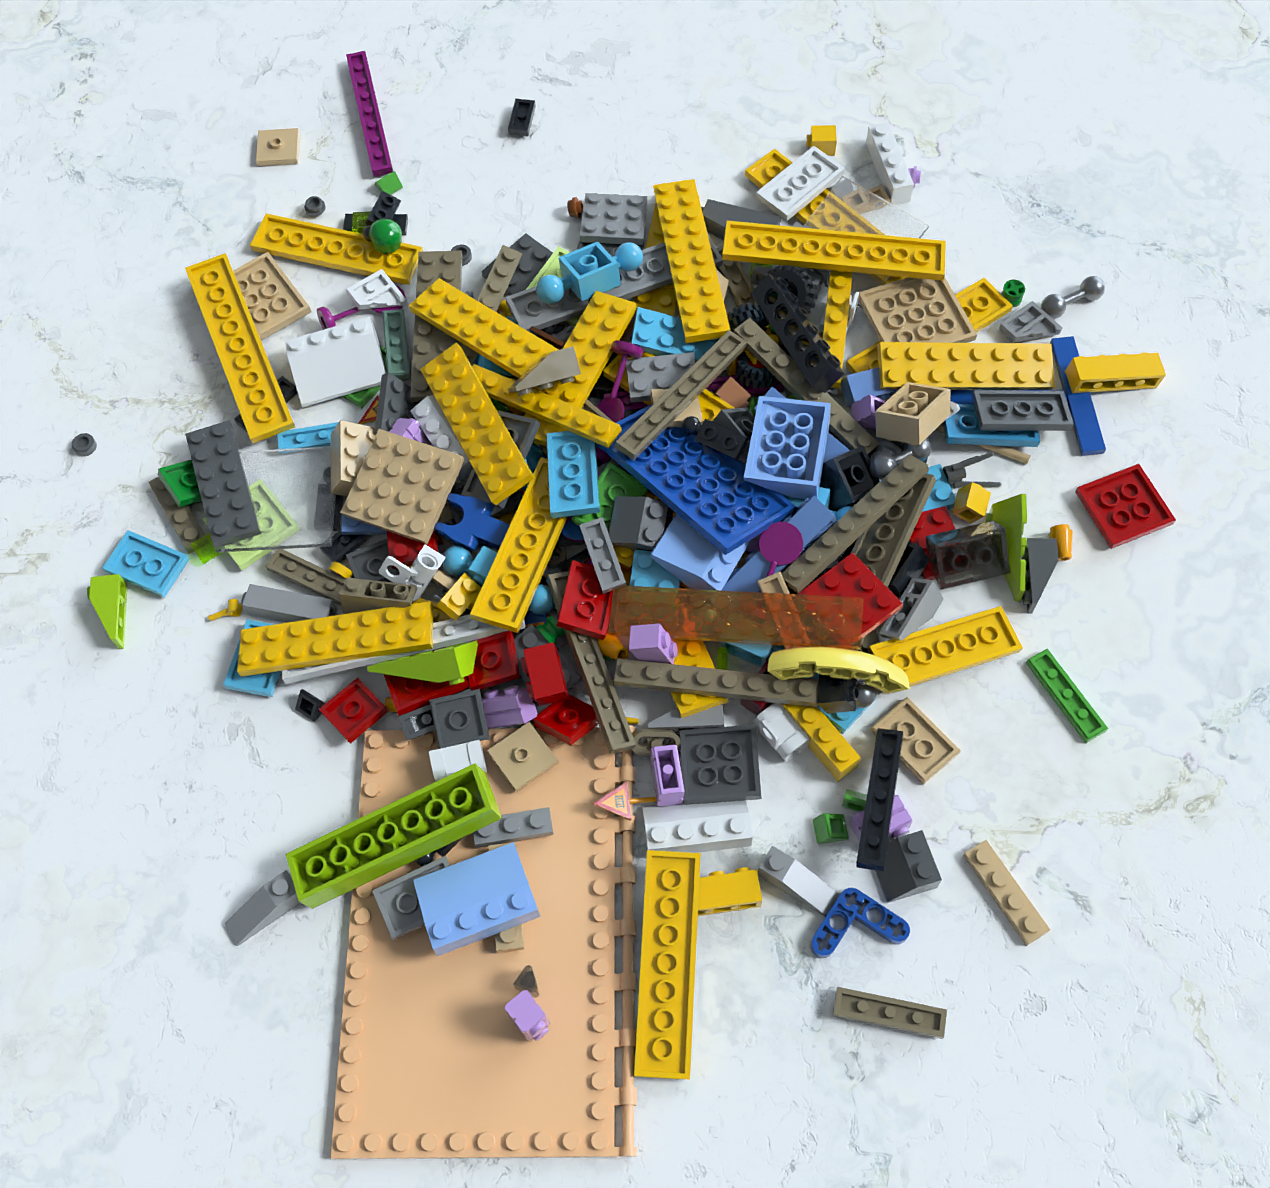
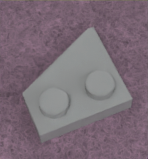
M1031 301L1000 323L999 329L1016 343L1059 335L1063 327L1035 302Z

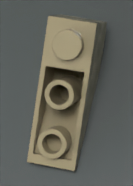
M574 346L545 354L508 389L509 393L517 392L518 396L531 393V388L539 386V389L542 390L553 387L552 382L560 380L561 384L575 381L573 376L579 375L581 372Z
M347 577L339 593L343 613L348 614L388 607H409L416 594L417 585Z

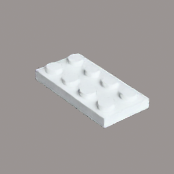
M813 146L757 191L756 198L788 221L844 174L845 168Z

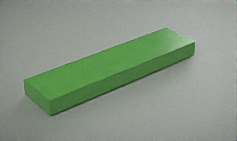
M1048 648L1027 659V666L1085 743H1088L1109 729Z

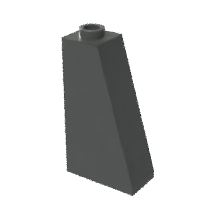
M707 199L705 207H701L707 232L723 241L727 221L780 225L781 221L780 216Z

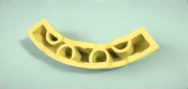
M836 647L790 648L773 652L768 662V672L781 681L812 677L813 672H817L822 675H830L832 678L849 680L853 677L855 679H865V684L873 686L886 694L910 689L908 676L897 665L872 654Z

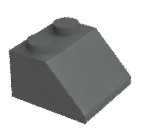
M616 496L608 529L612 545L630 550L653 551L663 535L668 506L663 501L649 497Z
M923 830L897 837L888 842L884 871L875 870L887 903L936 889L942 881Z

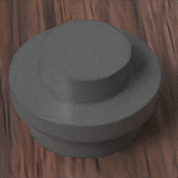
M312 196L306 200L304 208L308 215L319 216L324 213L326 206L322 199Z

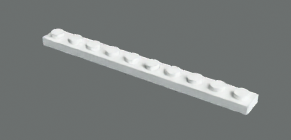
M470 615L459 617L456 621L449 619L433 623V649L283 670L282 680L285 684L469 642L508 630L473 620ZM523 620V622H522V624H521L520 629H524V628H525V622H524V620Z

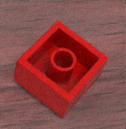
M554 643L524 649L525 657L521 658V664L524 673H526L527 677H530V682H526L529 696L532 697L533 701L536 700L540 706L569 699L559 653Z

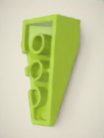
M1022 493L992 504L989 513H986L984 518V526L988 527L989 539L1015 601H1020L1025 592L1026 561L1021 559V557L1024 556L1027 538L1022 537L1024 524L1027 523L1026 494Z
M477 640L447 646L434 652L430 650L412 655V657L409 655L367 666L368 672L438 683L449 681V685L464 682L465 676L473 674L478 643Z

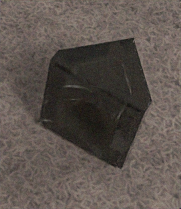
M527 965L513 985L518 991L528 990L531 996L536 998L540 994L532 966Z

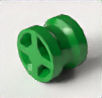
M1012 279L1006 281L1001 294L1013 307H1017L1022 302L1026 288L1021 281Z
M551 615L547 617L546 623L536 627L549 643L553 642L555 644L559 636L566 634L563 628L556 626L557 621Z

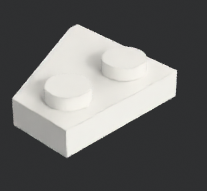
M382 269L346 289V294L358 309L404 306L407 303V299Z

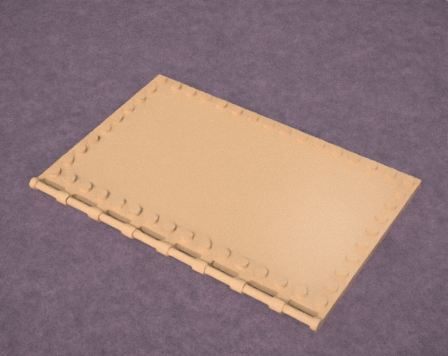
M629 725L631 733H633L635 731V727ZM600 727L593 728L571 746L538 728H534L559 763L518 792L514 790L487 750L519 728L488 729L490 739L480 741L487 769L485 773L501 815L550 808L553 835L515 841L520 861L540 914L539 918L522 924L524 950L497 953L495 935L437 956L432 948L426 926L393 940L372 890L420 868L421 866L417 865L415 860L352 890L331 1159L637 1157V1147H634V1106L637 1105V1087H634V1048H636L634 992L636 991V973H633V937H636V920L633 919V885L636 884V867L633 866L635 816H633V804H630L632 820L622 816L615 817V813L593 805L594 802L613 791L615 785H622L627 782L629 799L633 798L635 767H633V750L623 751L622 767H615V753H609ZM403 730L365 731L358 819L435 782L429 751L439 749L436 731L408 741ZM471 833L464 836L446 854V857L451 866L488 852L489 846L476 848L474 834ZM615 835H623L622 867H615ZM437 852L435 853V860L442 857ZM623 885V919L615 920V886ZM615 938H623V973L615 974ZM523 990H528L550 1022L547 1028L549 1032L538 1041L534 1039L527 1041L505 1010L506 1004ZM615 992H623V1029L615 1030ZM615 1048H623V1087H615ZM615 1106H623V1147H615Z

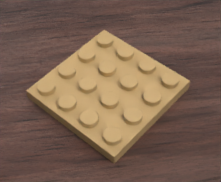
M269 252L233 270L261 340L312 312L310 306Z
M945 276L943 281L907 277L859 292L858 300L880 342L968 343L976 340L977 334Z
M378 429L340 513L345 517L428 544L465 459L461 455Z

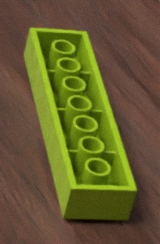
M474 763L286 853L298 901L312 909L502 819L486 773Z

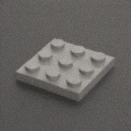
M585 193L580 242L595 243L598 241L599 243L610 244L630 242L636 245H643L648 196Z

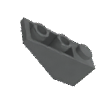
M1027 538L1024 556L1021 559L1026 561L1025 592L1022 600L1023 604L1027 605V614L1033 613L1057 565V539Z

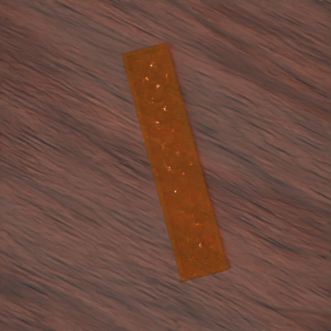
M621 586L613 589L608 633L615 636H630L631 626L660 623L664 630L669 633L671 639L805 647H836L861 650L864 598Z

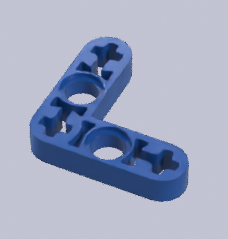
M847 888L842 891L813 936L811 950L819 958L830 957L854 919L893 944L904 943L909 937L910 927L903 918L860 890ZM852 895L855 896V902L861 907L863 902L867 903L861 915L857 913L860 907L852 904L850 907L846 905L847 899L844 898L845 896L848 898ZM870 909L878 910L881 914V920L877 923L870 922L867 918V911ZM833 916H840L844 920L845 926L842 929L836 930L831 927L830 919ZM888 917L891 919L888 924L894 928L897 925L901 926V932L904 936L900 934L897 937L893 936V929L887 925L884 930L880 927ZM825 928L833 936H831L827 944L830 949L824 948L820 951L818 949L819 944L816 941L822 942L827 932L822 930Z

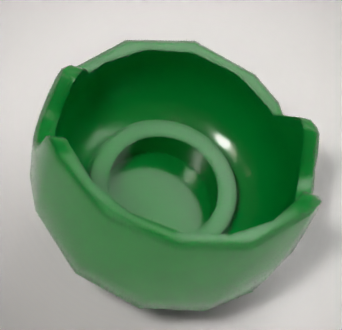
M379 219L370 226L369 238L375 250L382 253H393L400 248L402 232L399 225L391 219Z

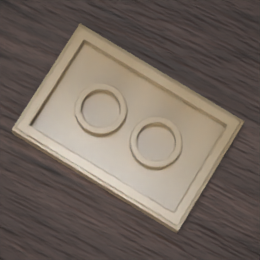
M908 697L870 729L875 736H877L878 728L903 731L900 762L923 785L961 752Z

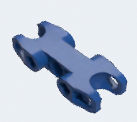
M449 493L448 503L460 509L464 517L460 523L452 526L437 522L434 528L435 532L447 538L453 544L463 546L469 551H476L479 542L499 550L510 524L490 517L494 509L492 505L474 497Z

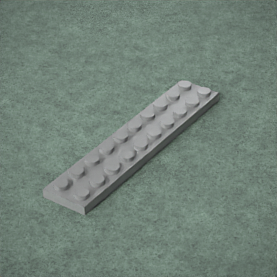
M708 234L715 267L723 266L722 257ZM661 243L643 249V261L639 268L634 271H624L619 268L621 285L603 293L626 300L672 284L673 281L665 244ZM536 287L505 297L516 324L529 332L531 326L541 330L583 314L589 302V299L581 301L570 288L565 290L562 299L554 304H547L540 300Z

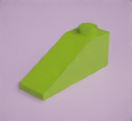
M120 574L91 577L90 586L87 587L88 599L91 601L111 641L118 649H124L128 584Z

